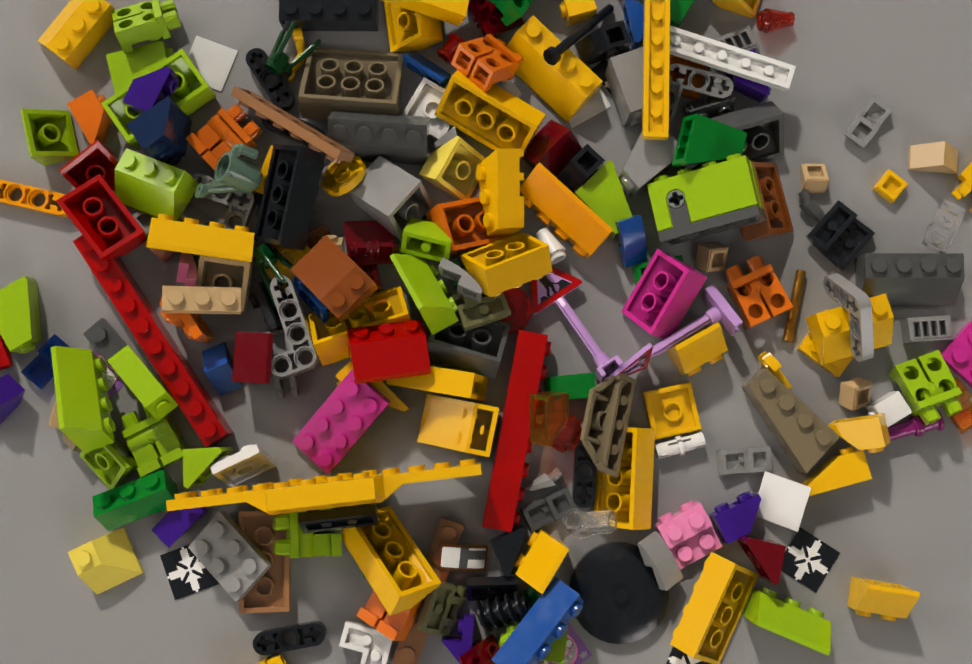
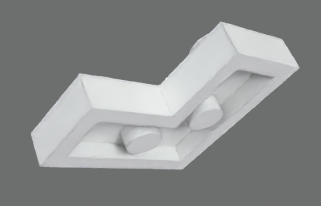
M346 620L339 646L362 652L360 664H387L393 641L376 630V627Z

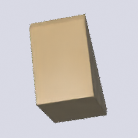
M946 141L909 146L908 170L957 174L959 150Z

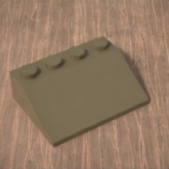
M316 47L307 55L298 100L301 118L328 120L332 110L399 115L404 64L402 56L404 53Z

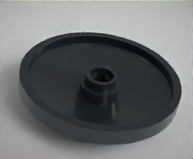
M608 542L592 548L578 561L570 578L569 587L580 594L584 601L582 604L583 608L576 619L589 634L607 643L628 644L645 638L660 624L668 607L669 590L659 589L652 567L645 566L639 547L631 543Z

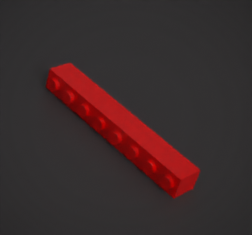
M524 330L518 331L482 527L512 532L513 527H518L520 512H516L517 502H522L525 489L520 487L522 477L527 478L529 463L525 462L526 453H531L534 440L529 438L531 428L536 429L538 414H534L535 404L540 405L543 391L538 389L540 380H545L547 366L543 365L544 356H549L551 342L547 341L548 335Z

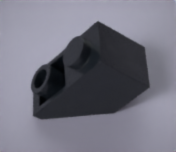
M624 20L598 28L575 43L579 59L588 66L628 52L631 40Z
M586 144L556 178L571 192L575 193L602 168L605 160Z

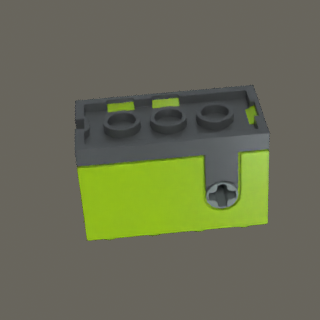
M734 154L726 157L727 161L721 163L716 161L706 162L701 165L702 168L693 171L692 168L678 171L676 176L669 178L668 175L659 176L653 179L654 182L647 184L660 242L672 246L766 221V213L753 162L746 155Z

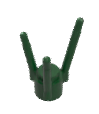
M295 21L291 23L286 34L284 30L280 31L273 50L265 63L269 70L279 76L283 72L289 74L293 67L322 42L321 39H318L289 63L288 60L290 58L283 50L297 23Z
M264 243L253 251V257L256 259L254 265L259 270L274 307H276L270 290V282L264 268H271L280 282L285 283V278L275 266L278 261L277 259L289 269L294 265L283 257L277 248L272 249L268 243Z

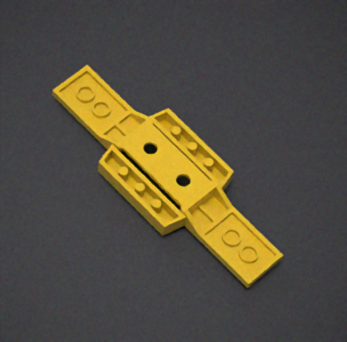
M475 458L460 460V465L450 466V461L435 463L434 468L425 469V464L413 465L408 467V471L400 472V467L384 469L380 474H377V469L364 470L362 473L353 475L352 472H347L330 477L328 475H321L304 480L303 478L288 479L287 482L252 485L253 489L249 490L248 485H240L226 488L227 492H223V488L200 491L201 495H198V491L174 494L175 499L167 500L166 507L167 511L247 502L270 515L381 503L403 484L482 475L481 463H476Z

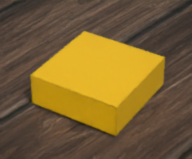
M888 169L872 190L891 204L898 198L908 183Z

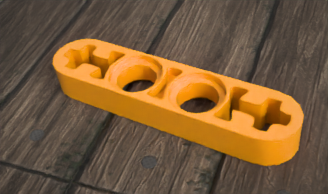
M0 179V189L4 190L3 194L0 193V203L60 217H68L61 208L53 205V201L56 202L65 194ZM15 189H21L22 197L18 201H13L11 198V194ZM39 194H44L46 198L42 206H36L34 203L35 197Z

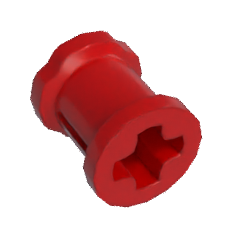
M450 32L448 35L449 39L442 49L439 48L436 53L443 61L451 65L459 43L465 41L459 35Z

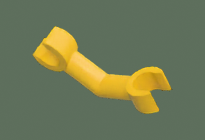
M301 27L295 28L292 33L298 53L296 57L306 50ZM307 56L291 70L292 75L288 78L289 83L295 80L296 71L306 61Z

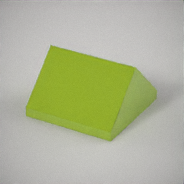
M20 110L29 155L32 159L46 166L71 160L79 154L70 111Z
M115 435L114 443L88 453L82 451L79 455L109 489L118 487L138 468L134 456Z
M231 446L182 449L183 486L186 489L201 487L212 475L210 465L216 463L219 458L230 455L234 449Z

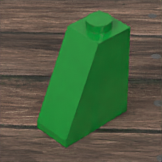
M697 113L683 117L672 166L678 167L710 161H723L730 155L739 153L742 155L746 147L747 133Z

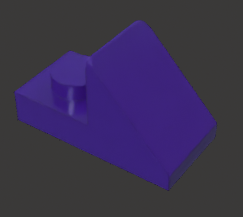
M465 612L464 619H459L457 634L462 635V637L442 636L441 641L459 663L458 657L471 649L474 613Z

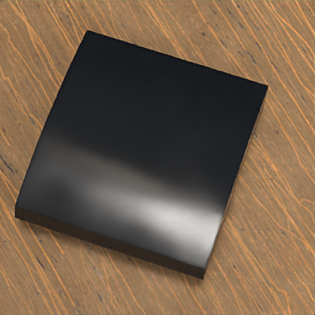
M838 200L806 237L830 262L842 271L875 232L856 219L858 215Z

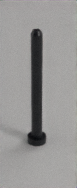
M607 4L556 47H548L543 53L545 61L550 65L557 64L561 60V55L613 12L614 6Z

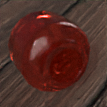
M569 415V417H558L548 430L549 444L561 453L574 451L581 441V421L572 415Z

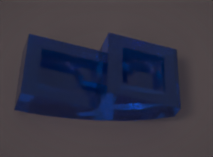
M55 334L37 351L38 355L21 371L25 377L41 390L54 377L51 347H70Z

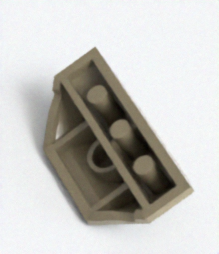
M623 373L611 376L589 390L580 436L582 444L598 471L613 477H618L636 383L635 379Z

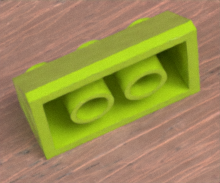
M128 148L124 151L115 168V194L124 205L155 218H158V214L174 216L173 221H179L196 187L199 185L185 170Z
M390 255L393 264L432 335L459 321L455 314V311L459 309L452 297L447 299L445 296L448 290L442 279L436 280L435 277L439 274L432 262L427 264L424 258L414 255Z
M763 587L762 591L753 589L743 615L745 618L759 627L829 656L831 651V621L823 617L824 612L812 607L809 608V611L800 608V602L786 597L785 601L776 598L778 593Z

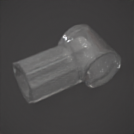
M573 508L568 510L562 519L563 525L578 540H584L590 535L610 534L617 527L613 510L582 512L579 509Z

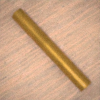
M796 270L790 299L793 308L788 310L782 339L784 342L792 343L806 275L804 270Z

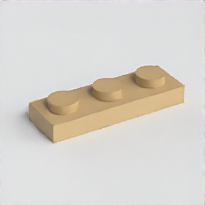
M162 285V313L241 315V288Z

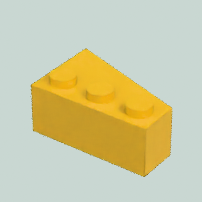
M497 148L476 166V178L479 181L480 187L479 199L483 205V224L486 227L487 236L514 235L524 228V196H520V181L524 180V173H520V157H524V149Z

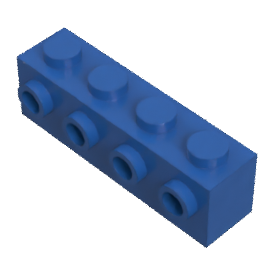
M555 577L491 660L495 664H537L540 659L544 660L550 653V646L555 639H560L566 632V625L571 618H576L583 608L582 604L584 603L580 594Z

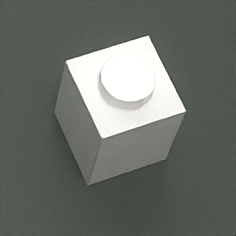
M899 391L888 392L865 406L869 412L867 415L884 413L887 427L912 413Z

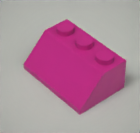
M657 248L621 312L649 334L665 339L675 333L707 277L690 265Z

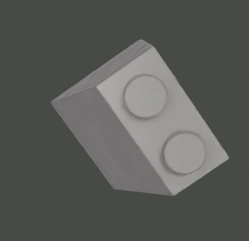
M643 47L611 57L605 71V77L623 127L628 125L636 127L642 124Z
M641 132L619 176L626 196L629 195L633 199L647 187V184L654 182V178L662 176L673 167L672 162L677 141L670 132L667 140L642 139Z
M380 155L368 166L362 181L349 192L355 204L401 242L403 230L410 218L424 220L426 218L425 213L434 207L421 180Z

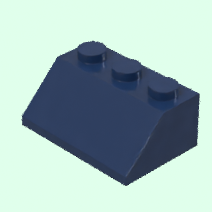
M169 96L126 124L141 147L154 159L174 166L181 161V157L186 155L188 141L185 138L190 135L192 121Z

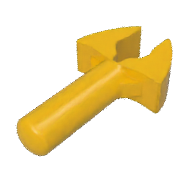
M764 351L760 354L758 360L762 368H767L791 390L792 386L780 370L782 365L770 352Z

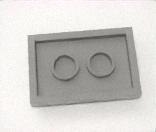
M219 511L188 547L235 602L241 601L273 565L225 511Z

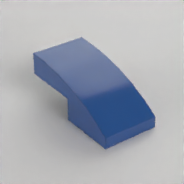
M634 215L616 221L621 244H618L623 267L627 268L647 261V243L642 216Z

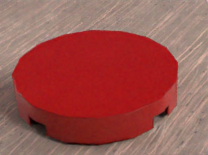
M511 288L503 292L510 308L511 316L498 320L511 324L508 334L523 329L528 324L532 315V304L525 291L520 288Z

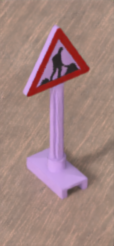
M552 267L551 273L544 275L541 279L531 280L533 314H538L553 303L559 307L594 357L593 361L598 367L596 368L595 378L600 384L606 376H609L618 369L623 362L618 355L610 359L606 352L601 351L564 298L565 295L581 286L582 280Z
M714 284L705 288L702 300L709 308V310L703 313V316L654 346L648 343L606 377L604 381L620 373L628 376L647 368L652 357L662 354L709 324L713 325L719 321L729 335L732 336L740 330L738 326L743 321Z

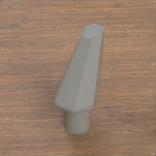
M556 467L548 476L544 473L524 485V487L530 492L557 487L555 482L563 474Z

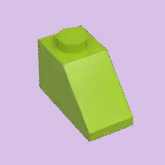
M411 217L403 230L401 252L441 262L442 257L450 260L452 240L436 223Z

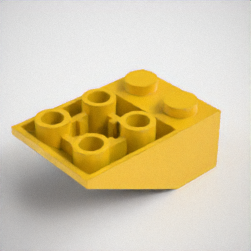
M427 394L417 442L490 457L499 408Z

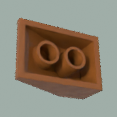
M327 235L290 269L342 323L378 289L376 283Z

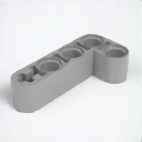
M283 276L286 280L285 284L289 286L285 288L286 294L291 299H286L284 293L279 291L282 288V283L277 277L271 281L270 290L290 351L278 354L272 358L271 372L276 376L288 378L314 369L319 364L320 359L313 346L311 329L297 287L292 280ZM290 305H295L297 308L295 316L288 318L286 316V309ZM299 328L304 329V338L300 341H295L293 337L295 330ZM309 351L312 353L313 359L311 363L304 365L301 361V356ZM286 359L289 363V368L286 372L280 373L277 367L278 363Z

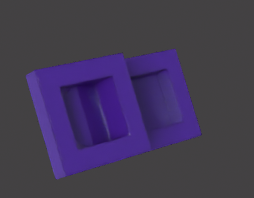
M200 507L170 511L151 531L170 548L194 523L207 513V509Z

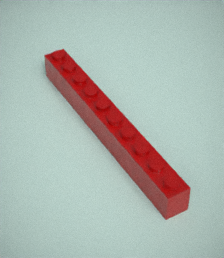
M83 235L75 239L73 243L205 447H214L234 434L121 258L118 256L101 260Z

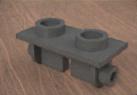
M731 94L725 98L710 96L707 97L708 105L705 104L703 99L688 102L687 106H683L685 116L697 113L713 118L734 112L736 98L735 96L731 97Z

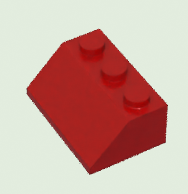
M100 174L56 200L101 260L126 255L144 244V241L147 239L145 231Z
M408 320L406 322L384 323L375 326H360L347 329L348 351L355 384L431 374L426 334L421 320Z

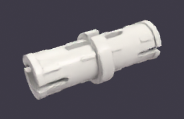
M702 432L685 437L676 436L674 440L655 444L654 451L658 460L676 454L681 456L685 455L687 451L706 447V441Z

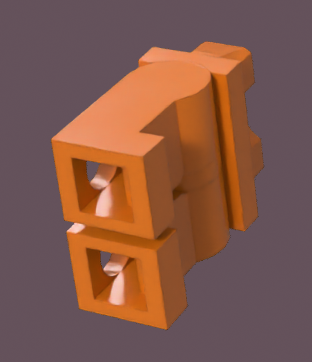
M487 34L485 38L480 37L459 43L451 65L465 77L470 76L469 80L483 92L491 89L493 84L499 81L504 82L513 79L516 70L520 68L524 59L519 53H513L508 49L502 39H496L491 34Z
M235 104L227 111L221 108L218 114L213 116L205 126L195 134L192 132L185 139L215 171L220 157L225 152H230L233 145L244 144L254 149L257 146L255 140L263 131L253 120L242 128L239 123L247 116V113L238 104Z
M759 255L745 261L750 271L747 275H743L738 264L725 271L729 282L726 288L730 292L731 298L742 317V324L745 330L793 308L779 279L773 272L771 264L765 265Z
M373 590L365 607H361L356 616L370 626L376 627V630L392 641H405L426 597L411 609L389 616Z

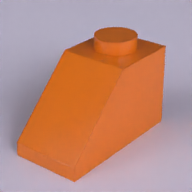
M93 89L70 101L67 105L90 145L96 140L105 144L112 119L101 105L102 102L107 100L103 94L98 95Z

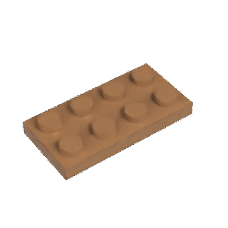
M262 510L239 511V528L273 565L243 599L239 601V613L290 612L291 558L287 555H277L273 552L274 540L286 539V530H274L273 516L275 515H270Z

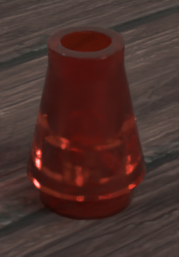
M766 8L757 15V28L759 31L768 33L793 26L795 15L793 12Z

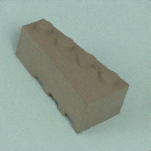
M767 368L757 370L743 385V390L768 424L767 426L770 431L774 433L780 442L781 448L789 456L798 473L807 474L840 438L837 433Z

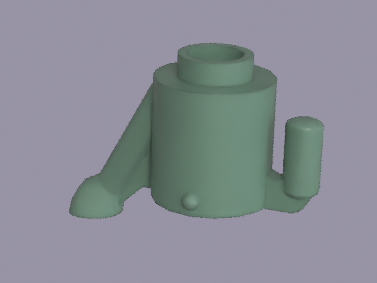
M244 144L233 145L230 152L227 151L220 157L216 165L214 181L206 184L200 183L195 189V197L203 198L213 193H250L260 186L263 177L262 172H260V165L240 155L256 159L258 151Z

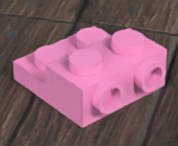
M693 500L680 506L681 510L673 515L671 512L660 516L658 518L659 522L654 524L657 532L671 550L680 570L723 547L700 502L694 503Z

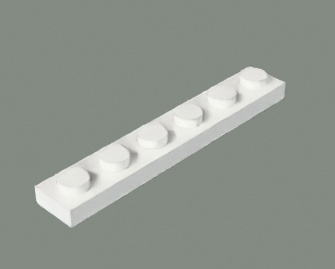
M670 26L671 55L775 89L788 91L796 66Z

